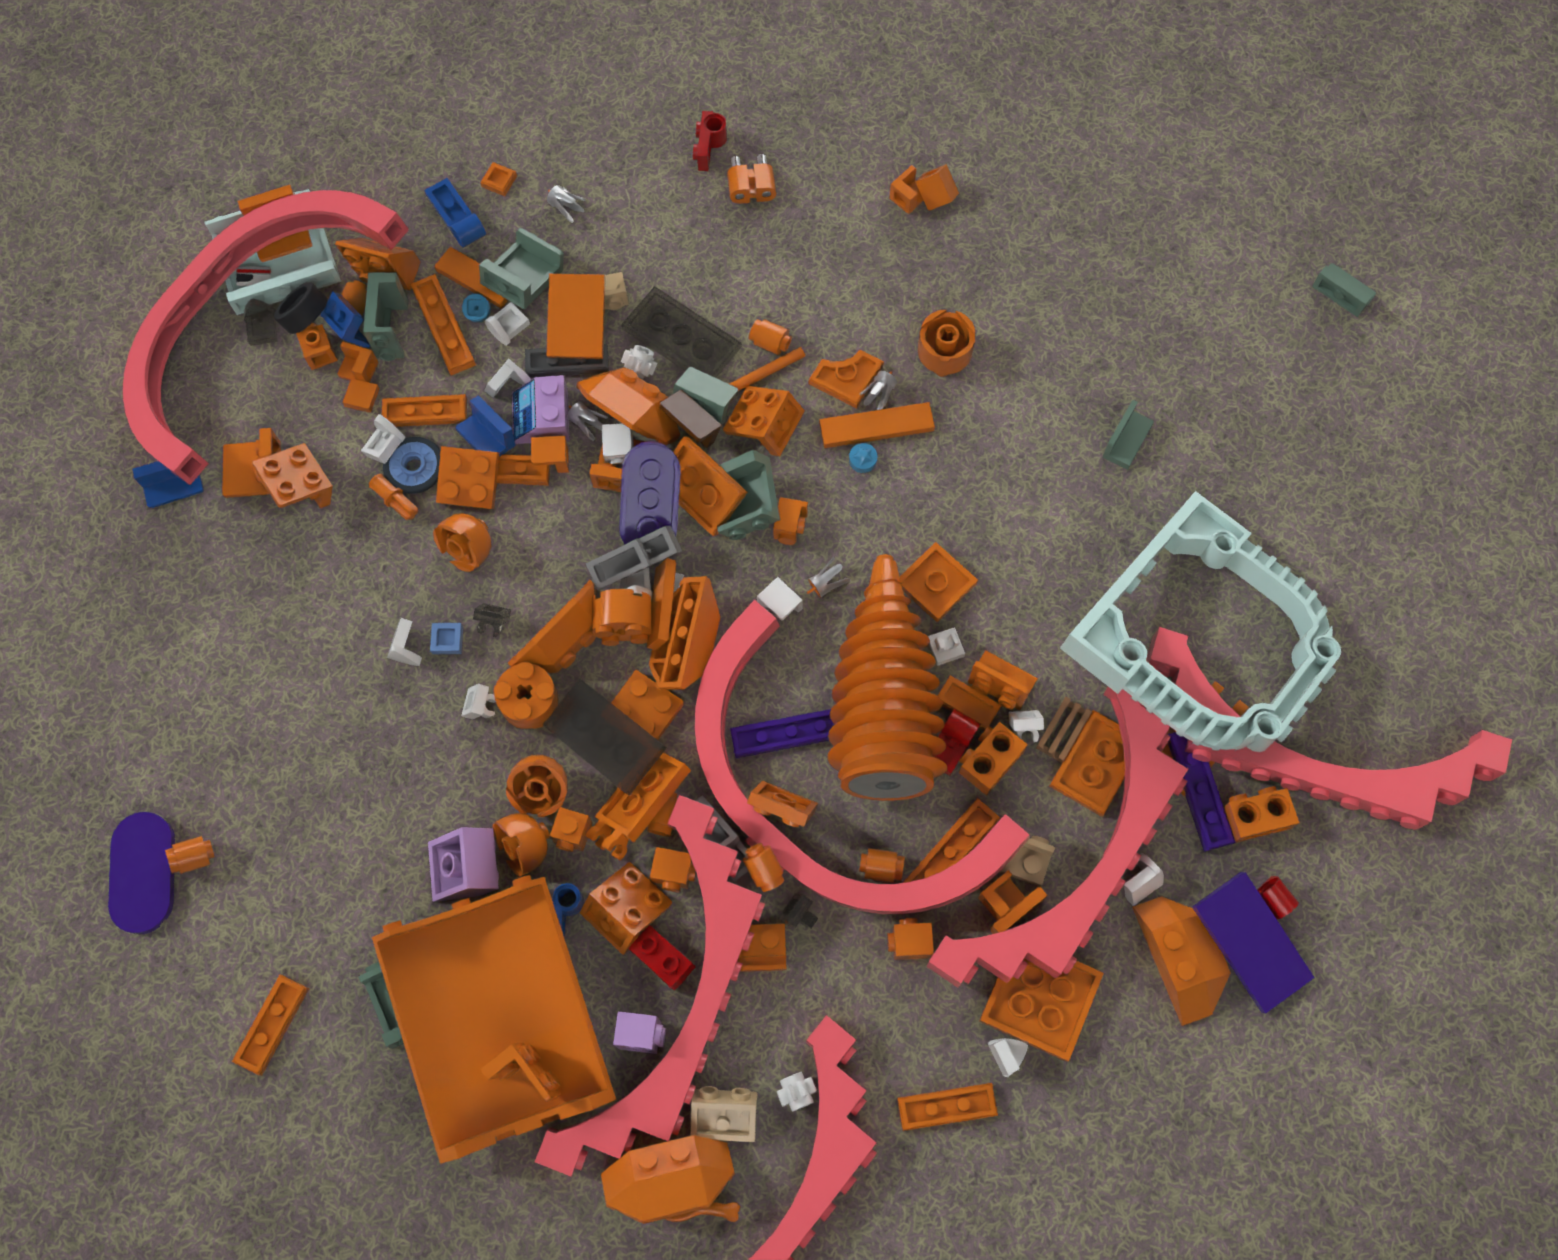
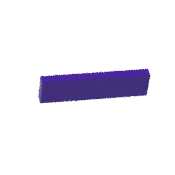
M831 709L730 728L735 758L829 741V730L835 725L830 719Z
M1176 732L1168 734L1171 736L1168 745L1173 760L1188 768L1183 777L1188 781L1184 791L1204 852L1236 843L1209 762L1196 760L1192 757L1193 753L1185 752L1187 738L1184 736L1180 737Z

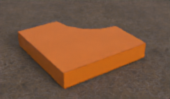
M859 350L853 357L844 361L832 362L822 359L809 378L808 384L857 409L867 391L862 395L859 394L874 382L875 376L884 366V361L862 350Z

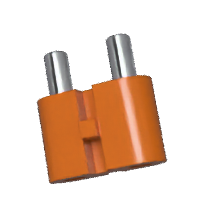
M761 154L757 156L758 164H753V169H747V165H741L738 156H736V163L735 156L731 158L732 167L727 171L732 202L737 204L750 203V198H756L757 202H767L776 197L773 167L767 164L766 155L762 154V158Z

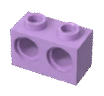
M618 1011L614 1046L620 1050L657 1054L658 1047H664L666 1028H663L657 1016Z

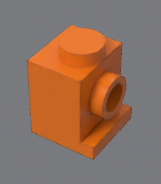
M311 323L307 328L296 333L303 356L311 370L338 361L323 324Z
M780 497L778 503L780 520L774 522V539H778L780 543L785 545H794L797 541L798 533H804L808 515V502Z

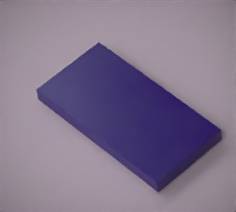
M1246 872L1238 873L1192 906L1262 1013L1266 1014L1315 978Z

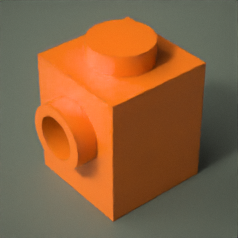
M559 807L550 837L556 843L555 847L567 852H573L574 849L584 851L588 839L586 833L592 827L593 822L589 815Z
M656 847L650 873L651 881L662 884V889L671 892H680V888L688 889L689 881L695 882L697 875L689 853Z
M916 918L900 919L899 924H894L893 933H887L888 952H894V960L931 958L934 954L932 923H918Z

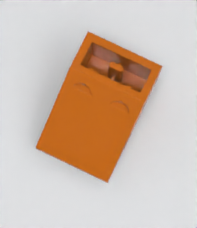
M366 238L336 241V247L342 253L343 258L351 265V268L358 274L361 281L368 283V273L396 272L403 289L411 290L410 284L414 283L421 263L413 250L397 246L390 250L380 243Z

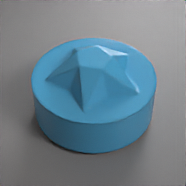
M471 294L464 299L462 311L467 319L473 322H482L489 317L491 305L484 296Z
M867 443L855 445L849 454L850 466L859 473L870 472L877 464V451Z

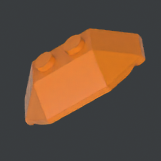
M623 367L593 375L577 383L576 387L587 400L631 430L647 438L655 439L656 442L664 445L678 440L680 432L677 423L659 408L660 403L668 398V396L660 392L657 386L639 378L633 370Z
M707 576L683 577L679 583L680 587L673 593L669 640L657 650L652 649L649 661L657 688L661 690L686 689L703 676L706 665L711 657L721 616L710 578Z
M591 580L508 662L509 667L518 665L521 662H529L543 668L547 673H558L562 668H568L575 661V654L582 647L587 648L594 642L596 636L592 633V598L594 595L597 597V590Z
M1162 896L1133 906L1135 916L1181 1025L1184 1026L1211 1016L1231 972L1223 953L1194 909Z
M691 1135L628 1151L602 1172L601 1178L606 1206L640 1223L646 1224L709 1208L728 1181L734 1177L735 1172L727 1142Z

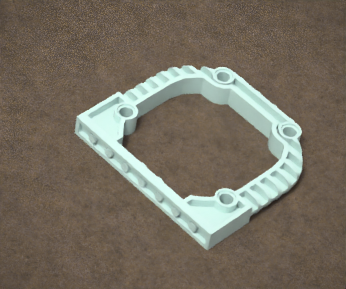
M1196 491L1074 628L1060 647L1061 650L1117 694L1122 689L1132 696L1131 699L1144 705L1150 714L1154 713L1161 719L1164 725L1168 724L1177 731V735L1191 740L1192 744L1212 748L1211 750L1216 751L1220 749H1235L1234 751L1247 747L1252 751L1262 752L1276 739L1282 742L1293 729L1289 726L1292 720L1297 722L1307 711L1308 708L1304 706L1305 702L1311 703L1322 691L1318 686L1320 682L1327 683L1336 672V669L1332 666L1341 655V647L1332 637L1333 628L1332 626L1329 628L1326 615L1328 610L1325 605L1322 606L1317 598L1318 593L1316 590L1312 591L1304 583L1305 579L1302 577L1298 578L1292 574L1288 566L1284 568L1276 562V557L1273 555L1270 557L1264 553L1260 545L1255 546L1247 539L1252 534ZM1163 548L1173 555L1189 554L1200 556L1202 561L1213 569H1221L1224 566L1229 568L1277 604L1292 620L1300 638L1291 653L1292 663L1296 670L1270 704H1254L1241 717L1218 714L1201 705L1146 661L1147 649L1145 645L1137 639L1129 638L1123 621L1122 611L1114 604L1125 592L1131 594L1141 582L1138 577L1141 573L1144 576L1150 573L1157 564L1154 558Z

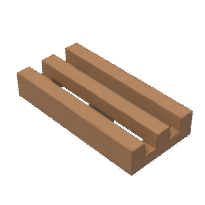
M1066 696L1036 749L1061 763L1064 761L1092 712L1087 708L1086 710L1083 709L1077 702H1071V699ZM1067 707L1071 709V712L1049 748L1045 746V743ZM1078 713L1082 717L1061 754H1059L1055 750Z

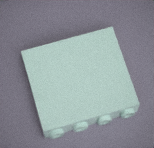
M307 189V190H304V191H297V192H294V193H295V194H299V193H303V192H310V190ZM237 211L206 221L205 225L211 233L212 239L243 217L241 211ZM324 228L308 230L313 244L310 248L266 262H261L256 252L244 261L240 266L270 267L271 279L249 286H237L235 270L225 280L228 293H226L227 299L236 315L283 301L294 289L306 282H312L318 289L341 282Z

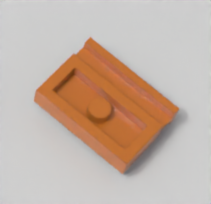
M785 924L750 925L749 932L754 933L748 951L741 949L737 960L743 963L740 972L787 970Z

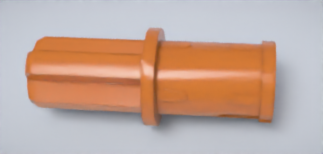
M381 473L375 475L370 480L369 488L373 489L384 500V504L387 507H392L405 520L415 518L418 508L403 495L401 488L393 486Z

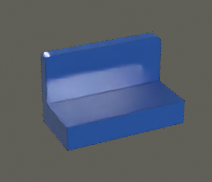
M332 292L326 307L321 313V317L342 340L369 349V342L358 330L364 318L343 295Z
M479 395L471 399L469 402L473 415L456 425V431L474 450L500 452V457L514 448L516 444L512 428Z
M159 461L132 469L134 479L143 487L146 503L149 508H155L200 494L204 491L200 474L189 485Z

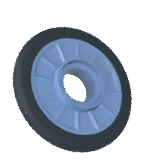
M423 437L405 438L385 464L383 463L384 477L396 488H401L403 493L416 494L424 492L438 482L441 449L433 441ZM413 459L421 461V465L417 470L409 471L406 469L409 461Z

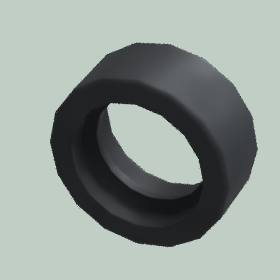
M306 282L294 289L280 303L274 318L288 333L296 334L307 328L322 313L328 301L327 297L312 282Z

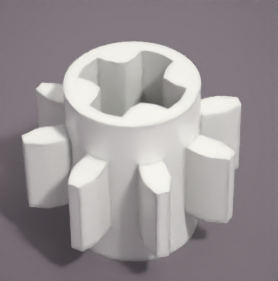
M635 345L634 349L630 348V351L625 350L621 362L625 364L624 367L636 372L637 376L642 380L645 376L648 377L649 374L653 375L658 364L653 361L654 353L640 345Z
M798 1072L780 1080L783 1089L776 1092L782 1107L789 1104L791 1111L794 1112L814 1103L811 1094L816 1093L817 1089L812 1077L805 1079L803 1073Z

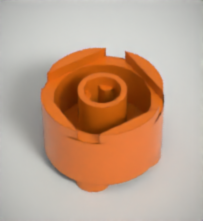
M938 310L927 316L920 329L917 348L922 364L941 377L963 370L969 364L975 344L974 324L965 314L958 311L952 313L946 312V310Z
M632 589L605 590L600 592V598L594 595L592 598L593 635L602 639V644L606 646H616L619 644V641H630L633 644L647 643L648 636L651 634V596L642 592V597L636 596Z
M521 662L518 665L512 666L499 677L494 686V696L498 708L505 719L516 728H541L549 723L557 712L558 691L550 675L537 665ZM525 694H528V695H531L532 697H531L530 699H527V698H525V697H523V696H524Z

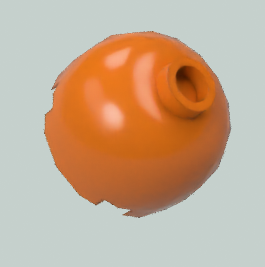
M454 514L441 521L433 531L434 541L440 552L444 554L447 551L448 554L454 557L456 560L450 561V563L462 571L471 572L479 567L487 559L492 547L486 523L469 514Z
M530 755L522 758L511 769L507 779L506 796L511 805L520 813L538 814L537 817L548 816L555 813L563 805L568 791L567 774L562 765L555 759L545 755Z
M525 813L511 814L495 821L492 828L499 850L504 848L506 854L511 859L506 860V862L517 876L528 874L542 864L547 855V839L550 838L549 831L543 822L538 823L532 816Z

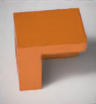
M947 164L923 173L916 181V185L928 210L951 203L959 194Z
M913 165L894 180L890 186L889 199L908 214L924 201L916 185L917 168Z
M342 342L340 348L345 358L337 373L338 376L350 381L352 378L370 383L379 363L374 352L364 347Z
M531 437L532 464L534 466L555 464L558 473H569V447L566 437Z
M1009 870L983 890L978 897L997 921L1025 898L1024 894L1012 882V873Z

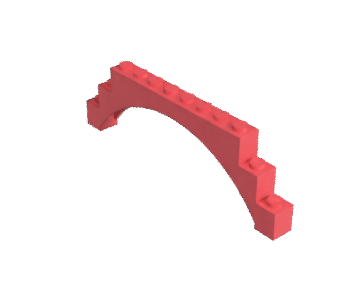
M1159 627L1152 636L1146 661L1165 677H1172L1171 681L1201 705L1218 714L1240 717L1220 697L1198 667L1187 645L1188 636ZM1481 730L1469 739L1468 746L1440 760L1419 766L1387 770L1349 768L1321 762L1290 750L1276 741L1265 751L1255 752L1247 747L1234 751L1235 749H1220L1216 751L1211 750L1212 748L1192 744V741L1188 739L1185 752L1193 753L1192 757L1202 762H1209L1211 760L1222 764L1221 766L1226 770H1241L1250 773L1254 779L1260 781L1272 780L1281 783V787L1288 790L1297 791L1300 789L1309 792L1310 796L1315 799L1340 802V806L1350 810L1361 809L1370 812V815L1374 818L1381 820L1392 819L1400 822V825L1404 828L1416 830L1432 822L1436 799L1445 805H1456L1469 798L1473 776L1478 780L1492 781L1505 774L1512 739Z
M1107 687L1103 694L1110 699L1119 723L1124 749L1125 780L1120 814L1112 838L1102 858L1087 879L1070 896L1048 912L1025 924L1004 932L978 938L953 940L946 935L926 967L957 988H959L963 981L967 984L970 983L979 969L973 965L975 962L1006 983L1012 977L1019 979L1028 965L1023 960L1024 958L1054 978H1057L1062 972L1067 975L1077 958L1072 956L1078 946L1084 948L1093 935V932L1089 930L1094 920L1100 923L1108 911L1109 906L1105 904L1110 894L1116 897L1125 883V880L1121 878L1126 869L1132 871L1139 861L1141 855L1137 851L1143 843L1147 846L1157 830L1152 828L1156 820L1160 819L1163 821L1172 808V805L1168 803L1169 799L1173 794L1179 796L1188 782L1183 778L1188 768L1162 753V750L1171 738V736L1166 734L1170 726L1168 724L1164 725L1161 719L1154 713L1150 714L1140 702H1135L1131 699L1132 696L1122 689L1117 694Z
M679 795L668 822L669 827L677 830L693 862L703 897L706 923L705 955L701 979L692 1009L685 1024L662 1061L628 1095L608 1109L583 1122L560 1130L550 1127L546 1131L535 1163L572 1176L575 1169L582 1170L588 1155V1151L583 1150L584 1145L620 1159L623 1151H631L637 1134L631 1132L632 1128L669 1141L671 1134L676 1136L679 1134L685 1118L679 1115L683 1102L690 1105L696 1086L691 1084L695 1071L702 1073L708 1057L707 1054L702 1053L707 1041L713 1043L720 1025L714 1022L718 1010L725 1012L731 996L730 993L725 991L729 981L733 980L736 982L743 964L737 961L741 949L748 951L754 933L749 932L752 920L759 921L765 903L760 902L761 894L727 881L729 876L736 877L741 860L736 859L738 851L704 838L706 833L712 835L718 819L713 816L714 808Z
M827 1015L806 1040V1043L813 1048L819 1090L818 1125L812 1156L803 1183L790 1209L774 1233L748 1260H794L790 1255L799 1245L804 1249L816 1234L811 1228L820 1218L825 1222L836 1208V1205L832 1202L839 1192L845 1195L857 1179L853 1176L856 1169L860 1165L866 1168L877 1154L873 1150L876 1142L847 1118L849 1113L856 1116L867 1102L862 1097L866 1090L837 1066L840 1062L846 1065L857 1050L852 1046L855 1044L856 1039Z

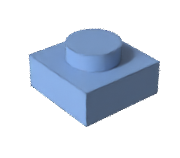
M432 623L430 652L432 654H462L463 625L461 623Z

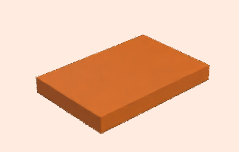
M549 273L548 358L603 359L605 275Z
M688 436L683 437L673 451L681 469L679 505L712 536H716L719 534L717 527L727 523L748 492Z
M1093 710L1049 787L1103 817L1125 779L1124 749L1119 724Z

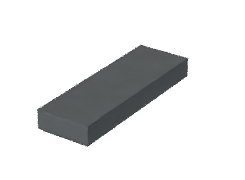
M604 344L603 359L548 358L547 348L525 349V373L530 378L595 374L609 371L607 344Z

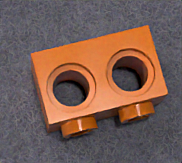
M1001 722L994 729L988 726L978 738L982 743L975 751L969 748L959 760L963 764L959 774L986 796L1020 758L1028 746L1027 743ZM997 740L1003 741L1007 745L1008 750L1004 752L997 751L993 747V742ZM982 762L987 765L989 772L980 774L975 771L973 765Z
M1276 786L1267 787L1259 790L1258 795L1248 797L1246 793L1230 797L1229 803L1224 806L1236 843L1290 830L1299 824L1287 788L1277 790ZM1268 803L1278 807L1279 816L1270 813ZM1239 810L1249 814L1250 823H1245L1239 818Z

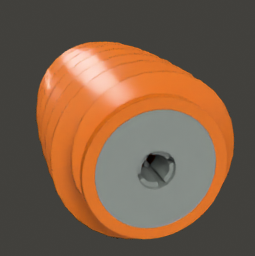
M887 554L876 557V561L873 563L869 586L864 591L866 599L855 609L856 619L848 624L845 630L847 640L839 649V656L842 661L835 668L834 674L838 683L832 689V698L836 704L830 711V719L835 725L829 730L828 734L829 741L834 747L830 749L827 757L829 764L839 771L838 778L841 780V788L844 792L855 797L879 801L905 800L925 795L933 789L934 778L947 771L946 763L934 757L941 754L946 748V743L934 736L945 726L944 721L933 714L942 707L943 702L937 695L930 693L939 686L940 681L934 674L927 672L934 667L936 659L931 654L922 651V649L929 645L930 639L926 634L914 630L915 627L921 624L922 620L918 615L909 612L908 605L911 603V600L904 595L901 585L903 582L899 577L897 563L893 556Z

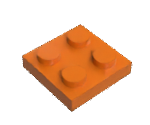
M441 446L436 503L494 509L500 452Z
M937 542L900 576V580L903 582L901 584L903 592L936 622H939L978 582L976 577Z
M635 670L601 717L604 721L649 750L651 747H654L685 703L670 691L657 688L656 682Z
M765 781L759 783L751 791L747 804L754 806V811L762 815L770 816L774 814L782 818L783 823L792 827H799V825L804 827L814 815L818 805L817 802Z

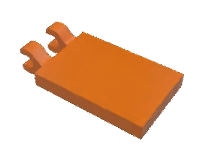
M651 747L595 815L598 822L587 831L586 837L594 842L600 836L595 845L609 852L616 846L611 855L618 860L623 859L627 853L628 841L635 842L691 772V769L685 763Z

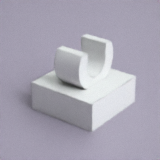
M955 627L928 636L930 639L929 647L933 657L936 659L937 666L965 656Z
M476 684L468 688L462 717L475 719L480 716L489 718L495 715V712L489 711L485 706L486 701L496 702L494 694H488V686Z
M1039 710L1009 712V724L1014 734L1022 739V734L1025 731H1030L1033 742H1037L1039 739L1037 730H1044V718Z

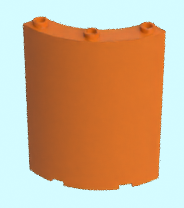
M530 875L513 880V887L472 903L470 898L460 900L451 904L452 910L406 925H402L401 920L382 926L384 932L372 937L440 1164L459 1159L497 1143L496 1141L526 1133L557 1119L563 1120L594 1110L617 1100L545 877L534 880L531 879ZM524 1043L526 1046L531 1044L542 1059L538 1063L545 1072L550 1070L560 1082L561 1086L557 1089L561 1095L554 1100L546 1102L522 1069L510 1078H504L501 1081L499 1078L487 1080L480 1069L511 1044Z

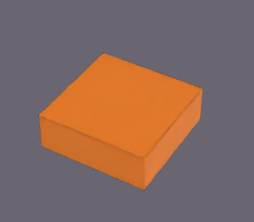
M492 162L480 183L483 188L506 196L517 177V173L512 169Z
M351 378L342 403L344 407L371 413L380 388L378 384Z

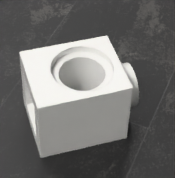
M622 423L602 425L605 463L615 465L617 468H622L626 454L634 447L633 432Z

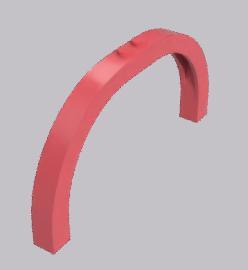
M319 190L290 195L265 204L239 218L218 234L195 257L152 307L140 326L129 351L123 379V402L129 426L143 448L189 485L209 464L192 448L176 438L170 430L161 403L162 377L169 354L183 329L224 281L244 261L260 249L283 237L318 228H340L355 231L392 250L409 230L397 212L366 196L352 192Z
M754 600L725 632L712 652L701 679L695 707V736L701 767L707 783L719 804L748 836L745 842L750 847L758 843H762L763 846L770 845L783 871L786 870L801 884L823 898L848 908L877 914H909L939 908L962 899L995 877L1029 840V834L1006 814L968 855L946 870L913 882L874 884L846 878L816 863L762 814L754 811V806L747 804L748 799L743 794L734 777L727 754L725 739L727 709L734 686L746 664L780 627L776 617Z

